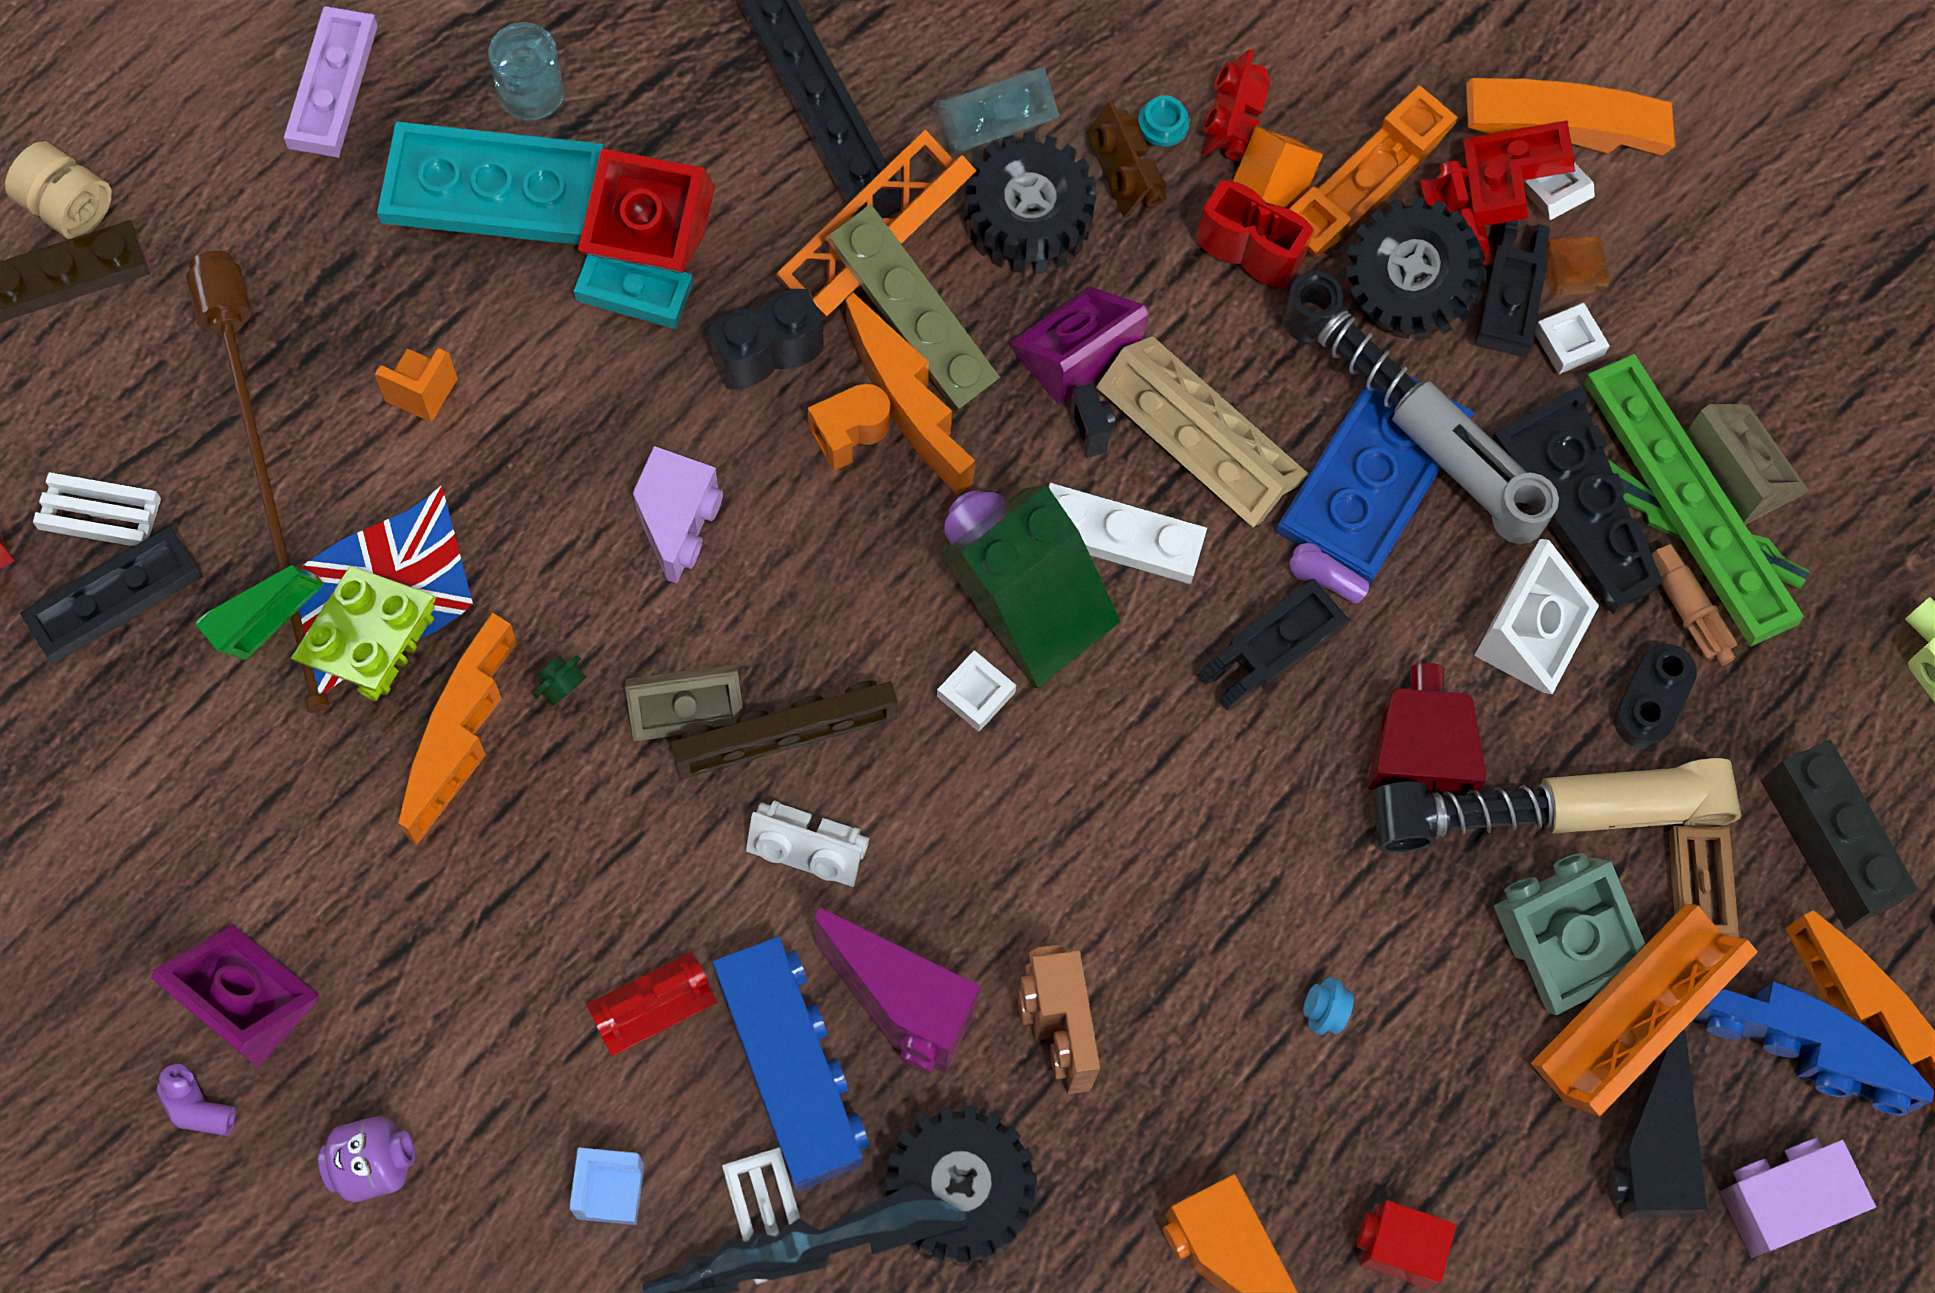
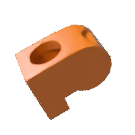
M873 384L857 385L808 407V428L833 471L853 462L854 446L858 444H875L887 435L890 427L891 403L888 395L882 388Z

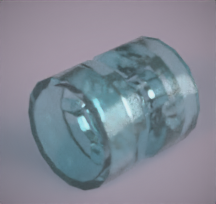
M527 22L511 24L501 29L492 38L488 49L499 102L505 111L516 118L524 120L542 119L552 114L560 106L564 96L563 79L554 39L548 31L539 25Z

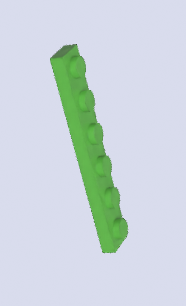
M1633 354L1589 373L1584 385L1750 647L1798 626L1804 615L1636 355Z

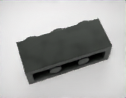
M1831 739L1782 760L1761 780L1763 787L1845 929L1895 907L1918 891L1916 884Z

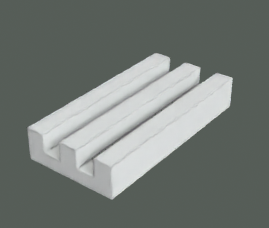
M48 473L46 483L49 488L47 493L42 492L39 501L42 509L40 513H35L33 520L38 530L134 547L149 539L161 501L157 491ZM66 493L144 507V510L62 496V494ZM57 509L104 519L111 518L139 523V526L135 530L55 515Z
M780 1148L722 1165L743 1241H748L754 1232L738 1174L749 1171L768 1235L776 1236L779 1234L760 1167L772 1164L789 1225L800 1218ZM801 1232L792 1234L798 1255L786 1259L782 1241L770 1245L774 1261L797 1262L802 1252L809 1248L805 1234ZM759 1249L746 1250L750 1263L762 1262ZM754 1279L756 1284L767 1281L762 1279Z

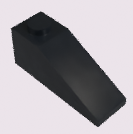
M1682 1031L1648 1066L1614 1156V1167H1610L1608 1171V1192L1612 1203H1618L1620 1219L1690 1218L1707 1210L1686 1031Z

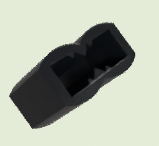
M791 289L780 292L767 299L758 309L748 308L730 312L717 319L708 328L711 357L726 389L751 387L765 380L775 369L785 370L803 366L818 357L824 350L823 319L808 289Z

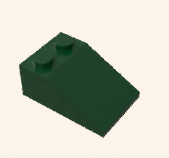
M1048 485L1022 489L940 553L943 560L1034 688H1039L1121 622L1079 530Z

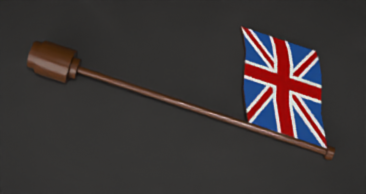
M208 251L198 254L190 260V270L186 275L198 326L211 331L215 335H223L280 572L290 565L234 333L239 331L243 324L250 319L251 309L240 266L233 262L232 256L227 252ZM442 485L430 496L406 512L338 541L299 567L318 575L324 584L291 617V622L298 647L350 566L436 597L433 603L435 609L431 614L434 617V621L426 627L417 643L437 635L462 618L474 606ZM302 664L309 697L305 699L307 712L318 713L327 710L330 707L327 694L346 682V680Z

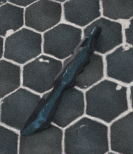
M912 1183L821 1230L798 1218L776 1236L754 1231L748 1241L727 1240L711 1256L692 1255L678 1272L643 1283V1293L739 1292V1283L752 1279L777 1280L826 1268L831 1254L870 1243L871 1252L874 1255L962 1228L967 1225L969 1219L963 1211Z

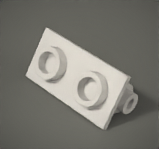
M773 801L771 805L761 802L757 813L753 812L751 816L746 852L761 856L773 863H782L815 874L827 881H837L854 887L860 859L864 858L870 839L860 835L861 829L822 818L817 832L807 830L812 814L782 805L777 801Z

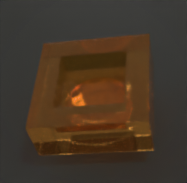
M1601 236L1549 240L1546 256L1549 257L1548 269L1553 296L1605 292L1610 281Z

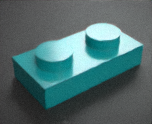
M588 255L575 286L574 295L577 302L677 330L694 285L693 276L686 272L679 273Z

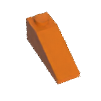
M1235 1174L1171 1206L1165 1214L1169 1224L1163 1227V1231L1175 1256L1179 1260L1187 1257L1193 1270L1222 1292L1298 1293Z

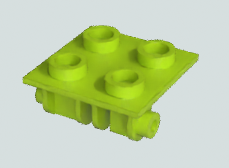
M350 566L291 659L359 685L357 691L372 701H377L381 694L387 695L391 690L389 686L399 672L394 665L405 667L408 663V659L402 654L403 650L414 653L417 648L415 643L418 642L426 627L433 623L434 617L431 614L435 609L433 603L436 597Z

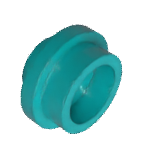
M1159 96L1152 99L1141 109L1138 118V126L1144 139L1153 145L1161 147L1173 146L1181 142L1187 135L1190 124L1189 115L1183 104L1171 96Z

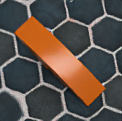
M1472 78L1466 83L1468 128L1492 134L1568 120L1572 144L1609 154L1621 144L1663 156L1675 147L1672 102L1628 91L1568 82Z
M852 293L846 299V325L864 371L871 383L882 388L888 395L891 403L890 417L919 456L959 496L974 481L975 460L949 437L951 433L952 410L927 388L929 361L857 295Z
M493 612L459 660L431 714L411 768L399 825L407 838L416 845H418L486 756L480 739L475 733L502 700L492 676L518 644L511 624Z
M1814 910L1804 914L1786 927L1785 930L1824 1002L1863 1024L1888 1043L1916 1069L1934 1090L1933 1100L1929 1104L1935 1114V1030L1917 1007L1861 948Z

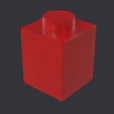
M1386 1201L1376 1209L1375 1214L1367 1212L1363 1218L1356 1242V1247L1364 1249L1360 1266L1429 1290L1442 1282L1457 1224Z

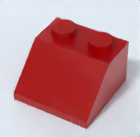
M601 148L578 252L683 273L704 237L715 184L703 167Z

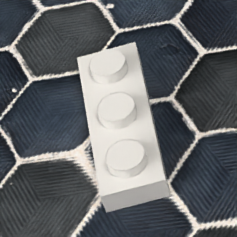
M1050 483V490L1079 530L1091 556L1191 584L1207 531L1206 527Z

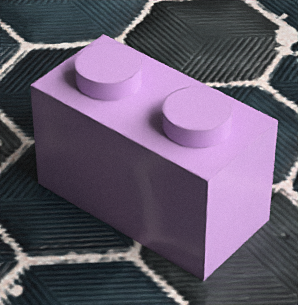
M1817 1137L1786 1150L1785 1153L1789 1162L1771 1169L1765 1158L1733 1172L1737 1183L1719 1192L1751 1259L1876 1208L1843 1140L1823 1148Z

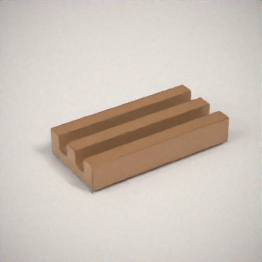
M1673 826L1668 831L1674 913L1676 914L1686 903L1692 904L1687 840H1691L1696 905L1712 921L1706 840H1713L1720 925L1715 926L1723 935L1739 938L1730 827Z

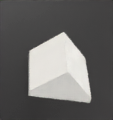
M1540 539L1521 568L1474 656L1543 693L1553 694L1599 605L1550 540Z

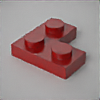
M1568 120L1463 139L1476 227L1527 219L1528 209L1524 180L1575 172Z

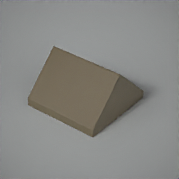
M1709 404L1700 411L1686 431L1692 444L1745 525L1808 491L1806 485L1748 404Z

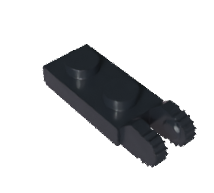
M1518 220L1503 222L1499 242L1493 254V261L1490 267L1475 345L1527 357L1533 342L1549 257L1545 256L1550 226L1537 225L1531 235L1530 251L1526 252L1513 249L1519 229Z
M1312 579L1230 641L1228 648L1202 667L1197 675L1205 685H1208L1221 678L1239 660L1250 674L1239 683L1228 688L1224 696L1221 697L1220 703L1227 711H1230L1249 698L1260 686L1263 689L1347 627L1350 619L1317 581Z

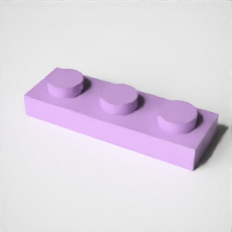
M323 7L284 135L288 149L339 158L378 27L373 14Z

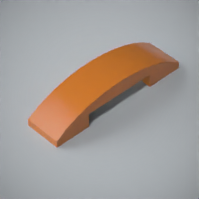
M1420 85L1414 89L1384 118L1382 128L1322 186L1318 189L1313 186L1289 209L1302 216L1314 229L1307 251L1314 257H1317L1355 229L1415 171L1454 126L1458 117Z

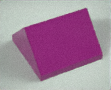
M1089 287L1008 343L1013 353L1053 400L1060 405L1072 397L1073 388L1091 384L1104 375L1125 346L1143 340L1149 314L1143 304L1094 287Z
M234 925L155 968L151 975V979L257 1068L261 1066L309 1012L319 997L317 993Z

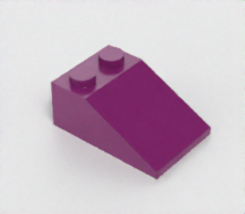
M819 907L814 917L817 948L891 1046L901 1052L899 1059L909 1067L925 1074H930L933 1068L946 1074L976 1013L981 986Z

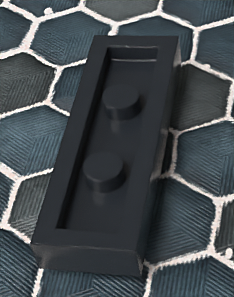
M171 526L20 612L46 657L52 664H55L203 576Z

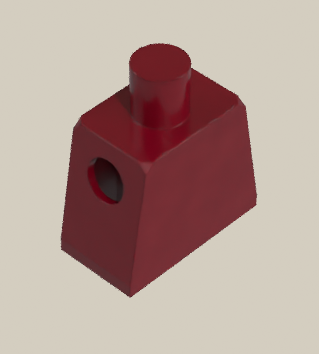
M1434 663L1413 665L1411 667V688H1398L1390 693L1382 710L1368 780V789L1375 790L1381 786L1399 782H1421L1426 784L1427 789L1433 793L1438 792L1441 795L1449 791L1454 796H1465L1472 789L1478 792L1486 782V769L1473 698L1466 693L1444 692L1443 666Z

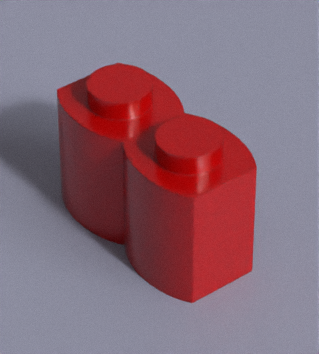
M1221 180L1203 208L1196 241L1213 257L1228 263L1241 264L1253 278L1261 283L1287 289L1304 262L1314 229L1296 212L1280 206L1267 205L1264 199L1251 188L1237 182Z

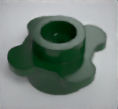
M560 655L535 676L541 685L535 690L536 692L533 696L537 699L543 695L554 706L582 683L587 676L577 666L581 660L579 655H576L568 663Z

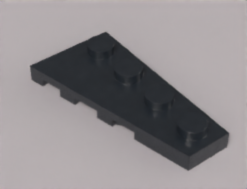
M1582 385L1494 432L1491 439L1527 473L1531 472L1544 476L1557 489L1559 497L1558 507L1548 524L1613 615L1656 590L1663 581L1638 520L1630 515L1623 498L1626 491L1619 474H1614L1604 452L1605 440L1599 426L1593 425L1586 408L1588 399Z

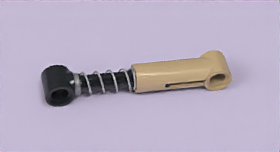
M1723 758L1697 760L1669 769L1545 778L1537 790H1530L1523 785L1516 792H1505L1498 787L1491 794H1480L1472 789L1465 796H1454L1449 791L1441 795L1438 792L1433 793L1427 789L1426 784L1421 782H1399L1381 786L1371 792L1379 849L1384 852H1407L1423 849L1434 844L1436 837L1440 835L1443 837L1450 830H1461V833L1464 835L1466 829L1486 828V831L1490 833L1491 827L1511 826L1512 830L1515 831L1517 825L1536 824L1540 829L1542 823L1549 834L1672 824L1718 827L1733 823L1742 816L1731 761Z

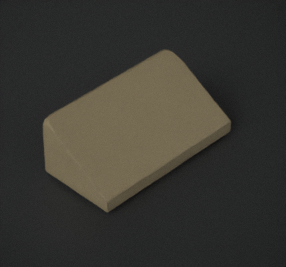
M736 664L630 678L625 683L633 742L682 735L684 732L699 726H713L714 729H719L736 724V720L744 715Z

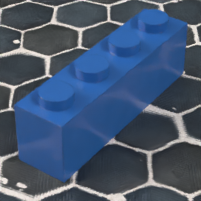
M776 937L713 961L717 980L796 1193L863 1167V1156L860 1150L870 1147L858 1113L847 1116L840 1094L848 1092V1086L837 1058L828 1061L825 1059L819 1040L827 1037L828 1034L817 1004L805 1006L798 986L807 983V979L796 950L785 953L780 937Z

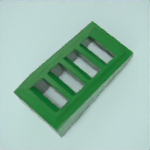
M291 565L207 612L195 621V625L218 652L247 660L317 593L324 583L318 575Z

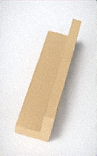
M1153 336L1125 346L1096 387L1252 527L1262 523L1282 495L1300 486L1309 475Z

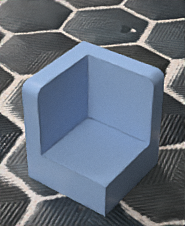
M578 1148L570 1201V1211L576 1219L637 1225L644 1173V1163L640 1155L629 1152Z

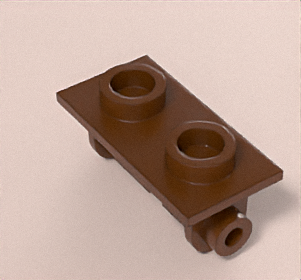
M1109 101L1086 134L1123 217H1128L1142 201H1145L1149 207H1154L1164 202L1166 199L1164 192L1167 189V185L1162 179L1153 158L1139 159L1138 157L1145 156L1149 148L1140 131L1136 117L1129 115L1127 110L1117 111L1114 102Z

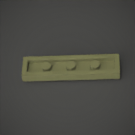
M871 204L827 236V242L890 326L929 361L928 376L954 411L960 409L1000 378Z

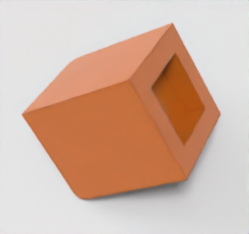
M1256 126L1233 182L1251 188L1266 203L1290 209L1308 191L1323 154L1292 137Z
M407 348L394 371L380 365L374 374L385 402L429 422H433L458 380L450 353L441 348H437L431 359Z

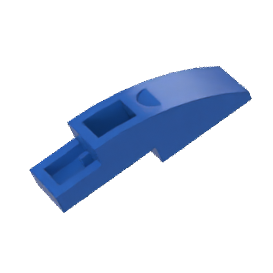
M1774 981L1757 992L1754 998L1722 989L1693 1019V1021L1707 1025L1706 1030L1709 1033L1721 1038L1739 1040L1743 1036L1764 1043L1763 1049L1767 1052L1782 1057L1795 1058L1800 1054L1801 1060L1797 1077L1815 1082V1089L1821 1093L1841 1098L1851 1097V1094L1872 1100V1107L1874 1109L1897 1116L1908 1115L1910 1112L1931 1103L1933 1100L1934 1090L1916 1069L1888 1043L1863 1024L1831 1005Z

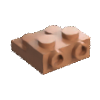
M1050 945L1033 949L1029 952L1030 963L1025 966L1027 976L1021 977V990L1017 991L1022 1025L1032 1024L1035 1041L1054 1038V1044H1050L1053 1074L1055 1079L1065 1078L1067 1095L1091 1091L1099 1073L1100 1064L1080 950L1065 952L1064 946Z

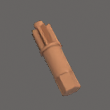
M1672 544L1657 549L1652 553V557L1663 581L1660 585L1684 622L1683 627L1691 633L1708 662L1714 658H1717L1721 666L1732 662L1736 657L1731 649L1737 646V641L1719 615L1720 610L1711 603L1694 574L1685 565Z

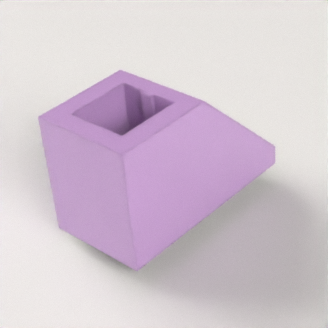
M654 446L634 489L633 496L638 518L668 581L677 584L684 567L692 569L698 559L702 547V538L698 537L705 519L709 521L715 519L722 502L723 490L718 489L715 467Z

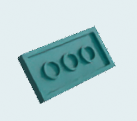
M396 122L377 214L381 224L579 245L601 148L604 149V144Z

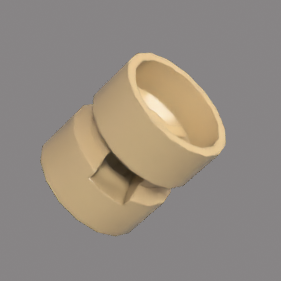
M47 141L36 142L25 148L14 160L5 180V191L10 199L31 214L40 216L44 223L68 239L92 232L104 218L112 200V189L105 180L86 167L77 165L72 157Z

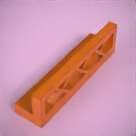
M925 129L774 276L788 290L805 289L792 273L804 261H827V284L814 297L811 295L822 319H824L860 285L846 266L835 275V262H842V260L835 254V251L828 242L827 254L814 253L826 241L828 235L850 220L851 216L863 204L864 208L870 204L873 206V194L879 189L901 190V212L894 219H882L902 244L977 170L963 155L953 160ZM923 147L943 171L931 183L909 182L910 159ZM901 168V181H888ZM909 190H922L909 203Z
M1686 903L1531 1062L1532 1066L1567 1106L1601 1116L1758 951L1748 939L1723 935L1698 905Z

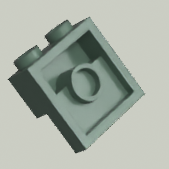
M1585 853L1573 854L1557 861L1553 865L1556 875L1540 883L1536 877H1531L1509 885L1504 890L1508 899L1494 905L1515 958L1525 960L1546 1012L1558 1015L1597 995L1646 945L1612 862L1591 857L1587 858Z

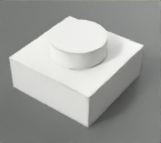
M1576 163L1575 172L1523 181L1525 194L1549 220L1595 197L1593 181Z
M1584 303L1539 321L1534 331L1558 374L1604 356L1610 347Z
M974 650L937 689V697L979 732L1015 694L1017 685Z

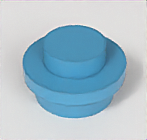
M1328 977L1321 985L1315 984L1310 989L1304 1003L1303 1013L1308 1018L1311 1032L1323 1035L1326 1032L1339 1034L1346 1026L1353 1009L1354 995L1351 990L1343 987L1341 980Z

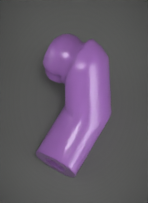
M1304 543L1297 546L1293 551V557L1290 559L1289 565L1292 573L1299 581L1308 583L1315 579L1321 587L1332 590L1352 604L1359 603L1366 596L1369 590V582L1331 556L1322 553L1317 545Z
M173 1064L163 1069L159 1076L157 1093L174 1126L223 1136L231 1134L236 1117V1108L234 1106L206 1102L196 1080L193 1078L192 1071L187 1066Z

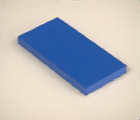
M1409 376V377H1410L1413 381H1415L1417 384L1420 382V381L1414 379L1413 377ZM1366 384L1281 519L1276 533L1297 545L1304 543L1317 545L1322 553L1331 556L1366 579L1370 586L1442 467L1392 421L1395 407H1386L1384 403L1385 398L1377 390H1368ZM1450 399L1470 419L1472 418L1474 411Z

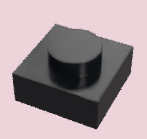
M1094 383L1073 388L1069 413L1086 458L1106 453L1110 433L1116 429L1115 418L1109 401L1107 399L1100 401Z

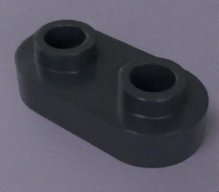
M1673 644L1657 645L1650 649L1639 662L1614 714L1615 729L1619 736L1629 745L1637 748H1651L1661 743L1671 732L1697 677L1696 664L1686 650ZM1662 663L1673 665L1677 671V676L1666 674L1662 669ZM1640 708L1652 711L1655 716V722L1644 720L1640 715Z

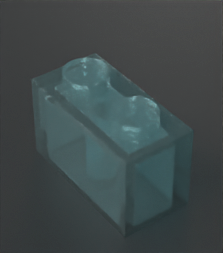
M1045 67L1030 68L935 101L951 151H964L1060 118Z

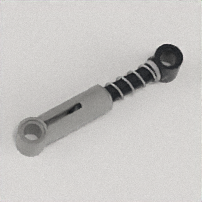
M1320 271L1306 272L1298 276L1291 286L1282 316L1284 328L1289 335L1301 342H1319L1324 347H1332L1333 357H1342L1349 363L1350 373L1360 374L1367 381L1368 390H1377L1385 398L1384 403L1386 407H1395L1392 421L1492 515L1494 528L1501 537L1517 544L1530 543L1539 538L1558 507L1559 497L1557 489L1551 481L1542 475L1531 472L1527 473L1432 382L1428 381L1425 384L1424 382H1419L1417 384L1405 373L1407 367L1401 369L1387 356L1390 350L1383 352L1370 340L1372 334L1366 336L1354 325L1355 317L1351 318V314H1348V307L1342 302V287L1334 277ZM1303 304H1316L1322 311H1311L1304 307ZM1515 503H1526L1534 510L1535 515L1524 514L1516 507Z

